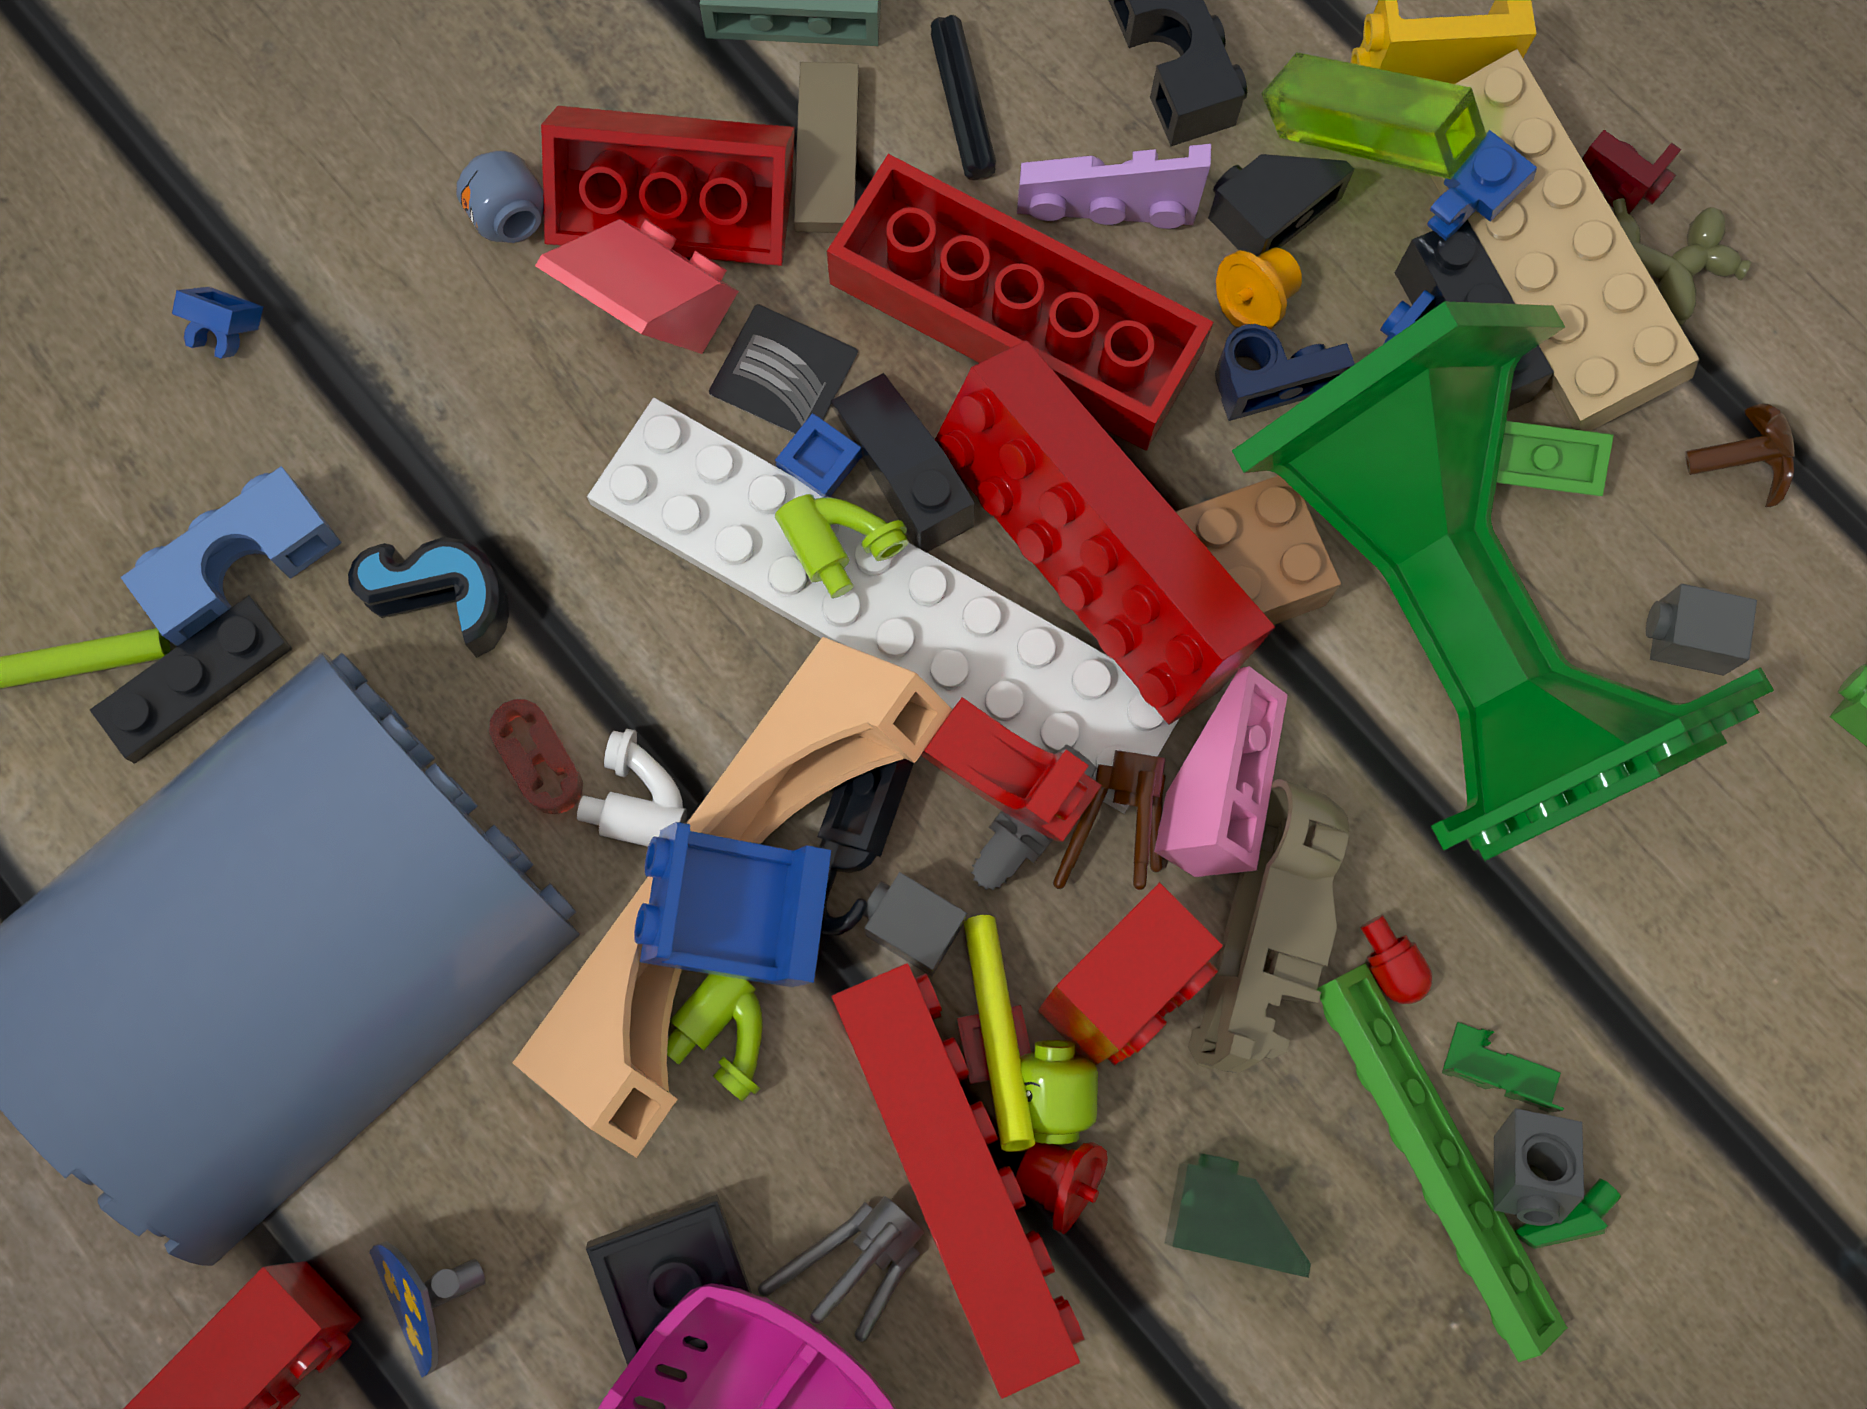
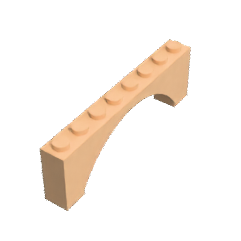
M822 637L689 819L687 824H690V831L761 844L794 813L841 783L874 768L902 759L915 763L952 709L917 673ZM653 877L646 878L512 1062L588 1128L636 1158L678 1100L669 1093L667 1047L672 1005L682 969L641 963L642 945L636 944L634 940L638 911L643 903L649 904Z

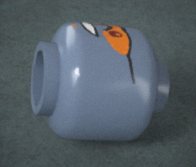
M493 151L476 156L463 169L457 181V198L478 233L486 239L495 242L515 243L530 237L538 229L544 215L543 189L525 161L513 152Z

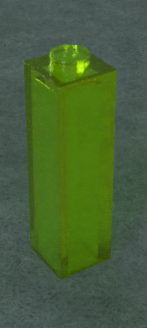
M1299 52L1295 53L1261 93L1280 138L1451 179L1487 136L1471 87Z

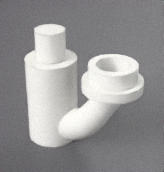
M626 729L624 733L613 731L607 743L604 767L615 770V774L621 777H626L629 770L632 769L650 790L653 799L649 801L610 792L606 800L582 796L577 811V820L599 825L600 836L648 847L654 836L659 837L660 830L675 822L686 823L687 810L683 808L680 791L672 777L653 757L636 744V730Z

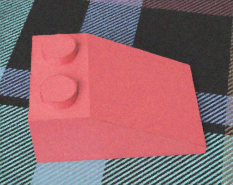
M619 219L542 254L535 265L640 334L703 354L739 292L722 281L727 272L726 269L696 251L690 260L672 249L677 238L646 219L640 229Z

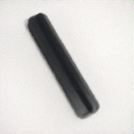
M949 15L945 18L938 17L931 23L930 35L964 174L970 180L988 178L995 173L996 158L962 22L956 15Z

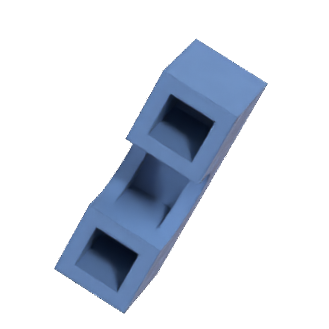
M280 466L272 473H264L251 479L243 487L240 495L220 509L210 510L199 515L192 521L188 531L168 545L147 551L137 560L135 568L120 578L162 636L174 645L179 646L232 608L223 592V579L228 568L237 559L249 554L267 555L291 579L342 542L299 485Z

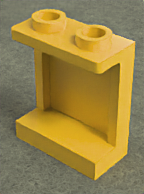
M1378 0L1374 12L1366 15L1362 43L1360 47L1353 49L1351 55V79L1353 84H1360L1363 107L1421 104L1516 49L1524 58L1537 34L1532 1L1494 0L1488 15L1403 19L1399 15L1397 0Z

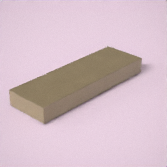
M800 62L794 211L795 232L838 233L855 207L859 63Z

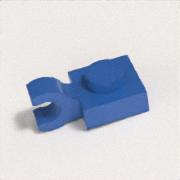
M1489 130L1446 172L1444 185L1449 189L1431 206L1430 211L1435 215L1428 221L1427 226L1446 241L1475 211L1491 222L1534 180L1537 167Z

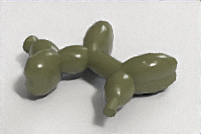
M1620 198L1613 201L1614 213L1648 273L1660 279L1658 290L1680 326L1692 316L1696 306V287L1692 276L1705 268L1716 276L1727 277L1734 274L1741 281L1748 272L1751 265L1750 260L1741 261L1740 255L1736 250L1719 244L1725 234V218L1721 210L1709 207L1697 215L1689 225L1687 234L1688 246L1679 249L1673 256H1669L1641 244L1639 225L1634 217L1627 213L1625 199Z

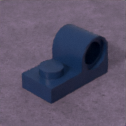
M1248 324L1233 330L1228 336L1217 364L1215 377L1228 421L1305 400L1355 363L1347 343L1327 349L1324 344L1310 345L1300 349L1287 360L1282 344L1274 332L1265 326ZM1245 356L1252 358L1258 362L1261 369L1252 371L1244 369L1238 364L1236 358Z

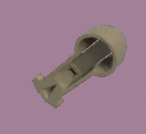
M1281 779L1272 782L1263 832L1264 836L1267 826L1278 829L1273 853L1260 849L1257 870L1240 872L1222 941L1223 947L1220 949L1216 965L1219 971L1213 976L1201 1026L1192 1030L1188 1046L1197 1065L1211 1070L1215 1068L1224 1072L1241 1073L1264 1058L1273 1059L1287 1053L1290 1040L1273 1032L1276 1020L1265 1016L1267 1006L1279 1007L1281 999L1293 1002H1319L1321 992L1317 991L1322 967L1328 966L1337 930L1332 883L1347 849L1349 839L1348 817L1344 810L1325 794Z

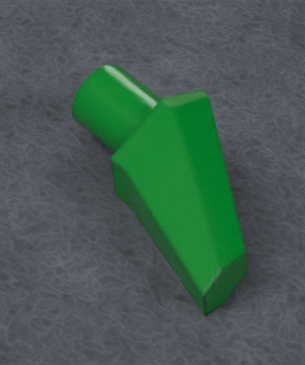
M1600 1178L1561 1224L1555 1223L1547 1226L1525 1224L1514 1232L1518 1239L1534 1249L1604 1234L1607 1231L1608 1225L1602 1218L1620 1200L1621 1195L1611 1184Z

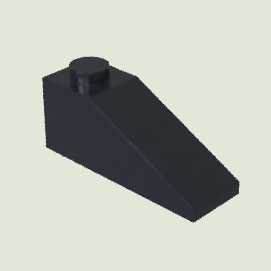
M884 373L831 400V406L851 440L862 447L864 462L897 518L903 521L906 526V533L914 546L927 553L974 527L975 503L942 448Z

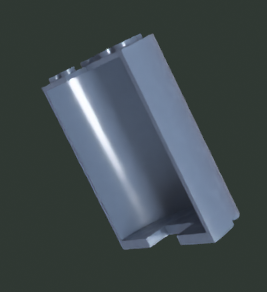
M323 652L0 924V1110L36 1151L65 1179L73 1174L82 1182L88 1185L95 1184L103 1193L98 1197V1204L100 1209L138 1237L147 1229L159 1237H168L170 1240L164 1244L168 1254L193 1264L213 1266L580 935L568 921L576 913L575 909L551 883L542 891L533 883L525 872L534 864L508 836L506 837L495 825L486 832L479 827L469 815L478 805L436 763L428 769L426 768L435 759L434 756L409 729L406 730L409 725L384 698H381L367 684L368 680L343 653L339 654L334 660Z

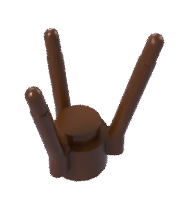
M1115 750L1113 766L1098 764L1096 782L1102 786L1081 815L1054 878L1053 885L1055 888L1062 889L1065 887L1109 789L1115 790L1113 803L1137 807L1133 886L1137 890H1142L1146 887L1149 850L1151 870L1153 872L1162 870L1163 857L1154 851L1163 811V791L1166 775H1163L1166 758Z

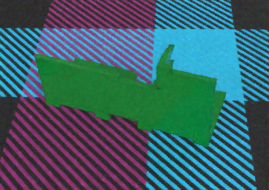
M1457 1022L1442 1074L1460 1078L1483 1089L1502 1088L1506 1090L1504 1097L1513 1100L1517 1099L1548 1113L1564 1110L1563 1107L1552 1104L1561 1072L1506 1053L1505 1056L1488 1050L1484 1047L1491 1044L1488 1038L1494 1031L1483 1028L1478 1030Z

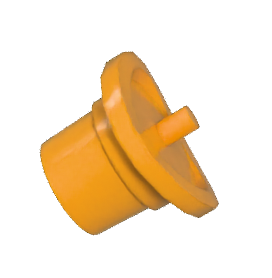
M1281 248L1269 249L1258 256L1242 250L1231 253L1219 265L1216 276V292L1222 312L1238 328L1248 324H1258L1268 329L1275 327L1285 316L1287 299L1296 294L1302 285V273L1299 264L1289 252Z

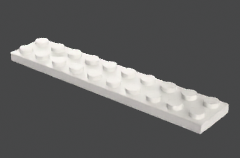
M656 398L651 400L587 496L590 505L814 635L820 638H828L917 673L951 709L963 697L1013 733L1047 752L1056 754L1067 744L1079 751L1097 768L1098 764L1113 766L1115 750L1158 756L1178 722L1176 720L1168 725L1157 710L1143 699L1139 689L1113 658L911 543H908L901 552L883 561H876L872 553H866L861 545L866 537L865 535L842 525H830L850 559L844 569L854 585L846 594L838 598H831L822 581L811 582L775 519V513L778 509L796 497L812 494L816 499L822 498V496L795 477ZM1096 769L1095 773H1094L1093 776H1092V779L1095 780V781H1096L1097 769ZM1109 789L1103 802L1125 813L1129 805L1113 803L1115 790Z

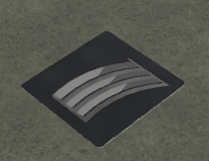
M757 304L754 306L709 389V394L796 434L812 413L823 420L831 405V400L835 398L858 354V350Z

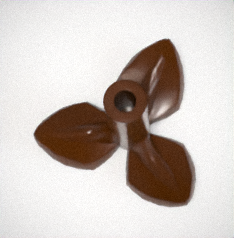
M1762 403L1747 408L1745 414L1763 436L1685 451V458L1689 475L1761 461L1769 464L1773 469V480L1765 507H1773L1784 499L1793 479L1794 440L1791 428L1784 414L1774 406Z

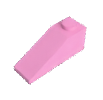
M1250 666L1238 669L1166 792L1154 852L1194 877L1257 870L1288 694Z

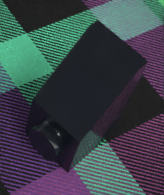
M1261 154L1246 167L1242 168L1240 165H1235L1220 177L1213 188L1215 197L1208 219L1238 250L1250 252L1258 256L1269 249L1281 248L1342 199L1354 168L1345 160Z

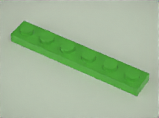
M1366 963L1318 987L1317 991L1321 992L1319 999L1323 1004V1011L1327 1022L1339 1033L1356 1065V1073L1361 1084L1366 1090L1371 1092L1389 1125L1392 1141L1405 1154L1422 1185V1192L1427 1205L1439 1216L1456 1247V1254L1461 1267L1472 1277L1486 1302L1496 1331L1507 1341L1518 1363L1542 1355L1568 1327L1504 1212L1493 1210L1494 1194Z

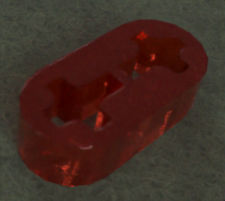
M513 699L503 703L495 710L490 719L489 732L495 747L522 794L537 810L546 814H560L569 811L577 804L582 795L583 780L550 720L535 703L526 699ZM519 716L526 723H531L535 720L537 722L529 728L530 736L537 748L527 753L525 747L515 737L506 740V737L513 732L510 722ZM543 761H546L549 768L557 776L565 773L568 775V777L560 782L563 793L556 798H552L546 791L539 794L536 792L544 784L536 768V765Z

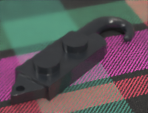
M907 759L892 762L860 774L835 787L817 836L822 839L819 848L831 850L821 926L822 934L826 936L842 935L852 930L862 919L867 908V902L864 899H857L846 914L837 918L829 915L827 901L837 872L852 873L861 871L871 865L876 856L881 857L914 762Z

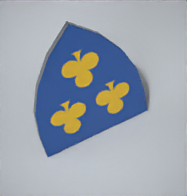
M382 1242L373 1246L369 1252L421 1378L432 1373L438 1364V1340L432 1309L484 1285V1273L478 1261L473 1259L451 1270L442 1269L423 1283L411 1263L398 1248L389 1242Z

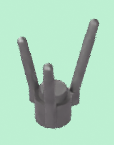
M886 1196L883 1197L874 1209L864 1202L848 1221L762 1282L758 1287L759 1294L762 1296L771 1294L861 1231V1234L853 1242L862 1251L861 1255L812 1311L810 1319L814 1324L822 1323L874 1263L884 1270L893 1261L855 1332L856 1340L863 1342L868 1338L876 1321L881 1316L904 1271L920 1254L913 1246L922 1237L924 1232Z

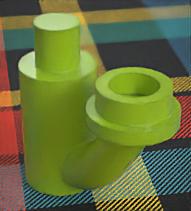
M806 494L790 500L775 513L776 521L811 582L822 581L831 598H838L846 594L854 585L844 569L850 559L830 525H842L865 535L866 537L861 545L866 553H872L876 561H883L901 552L909 543L905 536L907 528L903 521L896 520L887 523L869 511L842 499L831 497L815 499L812 494Z
M709 974L670 1019V1022L677 1028L668 1037L667 1055L680 1065L696 1045L705 1051L729 1021L734 1018L737 1024L734 1060L731 1063L723 1056L718 1061L721 1067L713 1077L743 1102L751 1092L756 1095L761 1089L752 1081L757 1067L763 1029L762 1010L759 1000L754 993L757 989L744 979Z

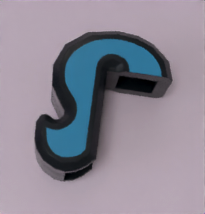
M441 537L423 543L406 560L393 545L383 543L362 551L351 564L348 573V583L352 592L374 614L381 618L456 602L465 645L476 658L493 650L507 629L509 618L508 595L498 572L487 555L467 540Z

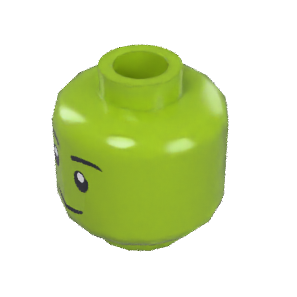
M1063 1040L1035 1042V1052L1020 1057L1021 1073L1027 1093L1035 1142L1045 1144L1077 1142L1080 1139V1132L1089 1129L1097 1119V1067L1092 1060L1075 1054V1044Z

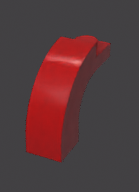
M963 697L957 702L921 754L923 758L987 802L1033 830L1059 842L1065 840L1102 786L1084 773L1089 765L1067 749L1058 754L1047 752L1013 733Z

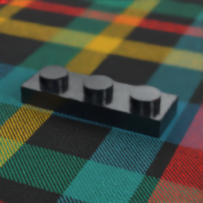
M248 595L95 705L90 711L123 757L135 764L284 656L292 648L259 604Z

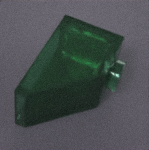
M1199 1153L1197 1166L1179 1164L1164 1244L1309 1278L1310 1261L1257 1180L1237 1175L1238 1161Z

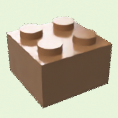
M1279 475L1176 511L1273 625L1326 606L1341 585L1304 499Z

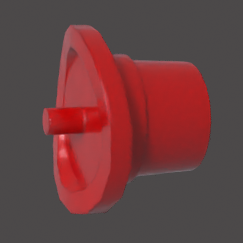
M1035 1142V1145L1028 1148L1019 1166L1016 1180L1022 1194L1043 1204L1047 1211L1054 1214L1053 1229L1064 1235L1078 1219L1089 1201L1092 1203L1096 1202L1099 1196L1097 1188L1104 1176L1108 1163L1107 1151L1094 1142L1083 1143L1077 1150H1068L1057 1144Z

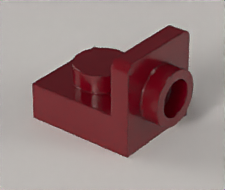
M1603 130L1589 146L1582 160L1607 203L1613 207L1614 200L1623 198L1626 202L1627 213L1631 214L1642 199L1653 205L1673 181L1676 174L1669 170L1668 167L1682 149L1671 143L1656 162L1651 164L1640 156L1633 146L1618 140L1609 132Z

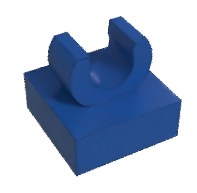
M212 287L176 290L172 314L191 321L184 333L186 346L191 348L205 346L208 331L211 330L217 339L214 356L222 359L232 357L237 353L240 345L238 333L259 330L263 306Z

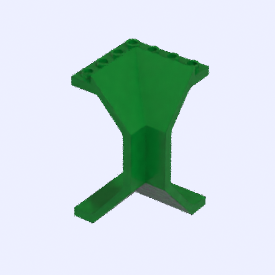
M1444 301L1237 446L1232 452L1243 473L1271 471L1284 479L1364 555L1386 579L1451 699L1460 722L1467 806L1464 811L1431 825V828L1443 850L1468 840L1473 851L1478 849L1484 861L1727 744L1721 731L1760 713L1754 700L1774 691L1760 667L1691 702L1674 703L1578 668L1566 660L1495 534L1491 521L1515 367L1526 353L1564 329L1565 325L1553 305Z

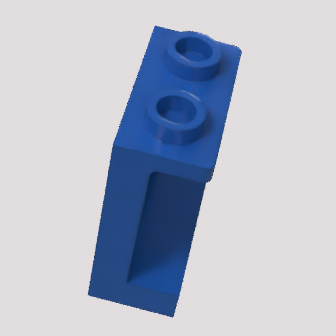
M675 822L660 830L659 837L654 836L651 839L645 859V875L653 877L649 904L643 903L641 905L635 923L634 940L636 944L642 945L640 962L787 987L814 983L831 850L807 845L794 851L693 832L690 831V824Z

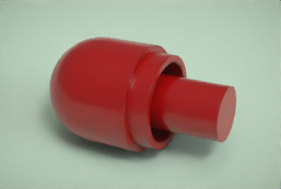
M1383 915L1377 916L1363 924L1360 928L1374 950L1367 957L1371 964L1369 969L1385 995L1400 1004H1414L1421 1001L1429 993L1433 980L1431 969L1416 943L1411 942L1407 935L1397 938Z

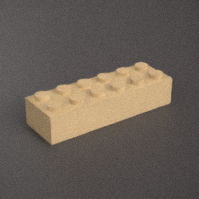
M1518 49L1406 112L1409 139L1441 195L1449 189L1444 185L1446 172L1489 130L1537 167L1534 180L1491 222L1477 211L1468 218V221L1515 304L1553 305L1564 323V329L1541 343L1539 347L1554 371L1547 383L1574 430L1592 431L1693 378L1699 361L1697 354Z

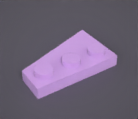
M1211 144L1189 146V157L1158 160L1157 151L1153 149L1134 151L1133 160L1114 165H1105L1101 159L1094 156L1021 163L1017 214H1028L1043 221H1054L1063 217L1089 218L1103 225H1113L1122 221L1150 222L1153 226L1164 229L1176 228L1181 225H1193L1210 170Z

